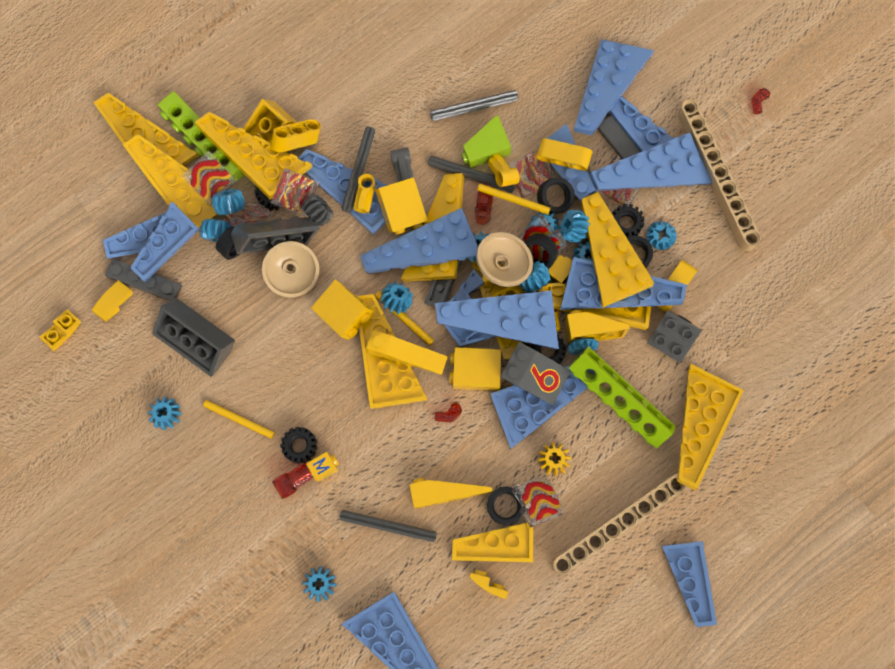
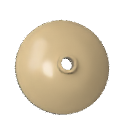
M504 232L492 233L486 236L477 248L476 260L480 271L488 280L504 287L517 286L523 283L531 274L533 268L531 252L521 239L512 234Z
M284 241L276 244L266 253L262 263L263 279L274 293L283 297H298L310 291L316 284L319 276V262L314 252L305 244L297 241ZM288 264L294 266L292 270L286 268Z

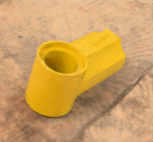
M494 154L488 160V166L494 172L496 183L499 187L519 183L520 176L517 168H511L500 154Z
M363 174L358 179L359 185L353 210L366 214L370 213L376 183L372 175ZM365 182L372 183L368 188L363 187Z

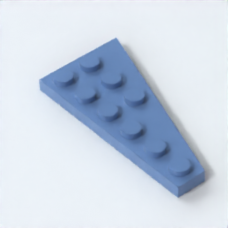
M601 39L574 126V132L593 135L607 113L612 110L616 101L621 98L634 81L638 72L643 69L648 59L653 56L654 50Z
M690 132L589 174L596 191L645 187H675L682 185L694 186L700 184L710 185L712 183Z
M306 149L298 157V159L312 164V168L305 174L342 206L353 169ZM374 178L376 189L388 186ZM365 182L363 187L368 188L372 183ZM376 192L373 195L370 213H359L354 211L353 208L352 212L349 213L372 235L385 224Z
M460 208L360 255L365 271L371 274L390 271V269L394 268L406 269L408 266L417 265L420 267L447 263L450 260H466V258L476 257L478 244L465 213Z
M573 257L560 310L602 308L593 261ZM651 276L654 281L653 287L603 308L682 305L687 285Z
M552 291L435 303L437 324L559 349Z
M588 369L591 374H596L594 370ZM570 372L554 405L514 385L491 393L492 402L510 449L587 389L586 384Z
M395 591L342 623L346 629L390 669H438Z

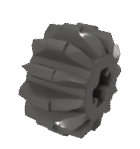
M312 194L302 203V209L305 211V214L319 226L327 224L333 217V211L330 209V206L319 195Z

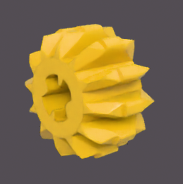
M552 442L551 449L546 444L544 445L546 452L539 451V454L544 458H538L537 461L540 463L544 462L540 469L543 470L547 467V475L551 473V470H553L554 476L558 475V470L564 474L565 469L563 466L566 468L570 467V464L565 462L571 460V456H565L569 450L561 451L563 447L561 443L556 448L555 442ZM552 454H555V457L559 458V460L556 462L557 464H554V462L549 459L553 456Z

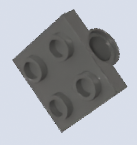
M667 310L647 343L681 363L702 329L693 325L692 322L683 316L676 315Z

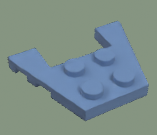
M475 269L471 271L468 279L463 282L457 294L450 301L469 300L472 293L485 285ZM445 325L460 348L497 337Z

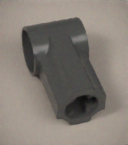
M409 148L391 150L393 167H395L398 182L413 178Z

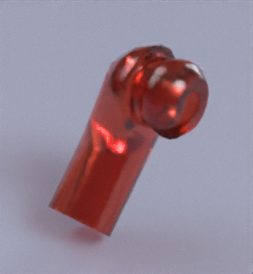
M766 88L759 89L752 97L753 114H761L763 112L761 102L770 97V91Z
M453 403L447 412H436L435 421L454 422L461 415V405Z

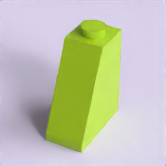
M498 115L491 119L463 145L461 156L464 164L467 163L469 168L488 163V160L494 154H500L501 157L511 155V145Z

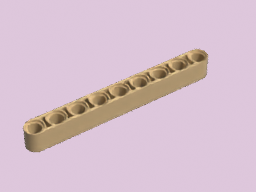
M692 99L685 100L678 112L681 124L686 134L690 132L712 181L710 185L740 248L747 252L752 251L761 241L760 233L697 102ZM707 157H712L714 161L709 160ZM715 173H720L722 177L716 176ZM723 189H727L730 193H725ZM730 205H735L738 210L732 209ZM738 221L743 222L745 227L740 226ZM746 238L752 239L753 244L749 243Z
M678 471L558 555L552 562L553 570L558 574L569 573L688 487L679 483L678 490H674L671 487V481L677 480ZM656 491L663 493L664 498L661 502L655 498ZM640 502L647 504L648 510L646 513H642L639 510ZM625 513L629 514L632 518L629 525L625 524L622 520ZM608 525H613L616 529L613 536H609L606 532ZM592 536L599 539V546L596 548L590 545L589 540ZM575 548H581L583 551V557L579 560L573 556ZM560 559L565 560L567 563V568L564 571L557 569L556 564Z

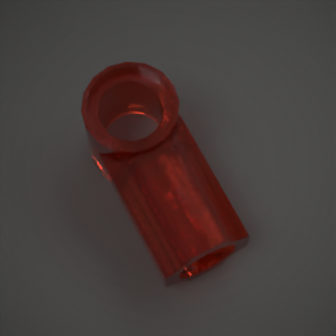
M480 191L477 194L475 220L478 224L485 225L491 220L494 196ZM484 211L487 215L482 216L478 213Z
M304 463L290 473L280 475L272 483L281 499H285L295 493L297 488L306 484L314 477L307 464Z

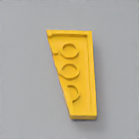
M533 521L454 539L452 560L533 562Z

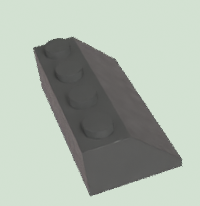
M294 216L290 219L282 220V218H277L266 222L259 220L249 224L241 222L234 227L231 236L236 253L243 254L270 250L276 244L284 241H297L307 245L320 228L319 225L307 217L299 218V216Z
M177 298L161 306L152 333L210 377L216 373L230 355L235 342L232 337Z

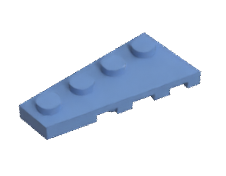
M622 96L616 101L612 110L608 112L641 152L675 139V137L669 136L662 127L659 128L651 122L652 119L638 112V109Z
M567 124L547 138L576 145ZM550 163L559 176L566 179L572 185L574 194L580 202L582 198L596 192L588 171Z
M171 202L168 211L159 221L158 227L150 235L148 243L142 248L130 267L144 282L157 272L200 230L174 202Z
M166 212L104 239L103 244L107 259L140 253Z
M703 541L662 546L695 626L717 625Z

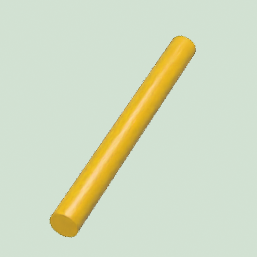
M479 184L477 191L547 215L551 209L550 207L483 184Z
M378 291L375 297L381 302V292ZM395 311L392 312L429 346L435 342L405 313L401 312L397 315Z
M205 400L203 407L270 439L275 435V432L208 400Z

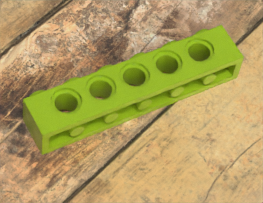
M174 91L157 104L161 110L159 114L163 119L172 122V128L177 133L181 132L184 135L182 138L188 145L193 144L196 147L194 150L201 158L204 156L210 161L216 159L221 165L228 161L227 165L217 169L220 171L226 170L231 175L228 179H222L223 181L229 180L230 184L233 185L244 176L195 126V121L200 119V117ZM213 149H217L216 152L210 154Z
M589 346L572 362L569 367L572 374L576 378H580L590 391L600 396L604 404L612 407L617 416L624 418L634 431L639 432L648 444L653 445L657 449L673 435L676 426ZM588 369L594 370L596 374H591ZM603 382L608 383L610 387H605ZM617 396H622L625 401L619 400ZM635 409L639 411L640 414H635L632 412V410ZM646 423H651L654 427H649Z

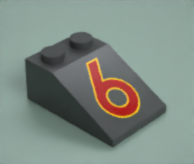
M519 342L501 375V379L554 405L571 371Z

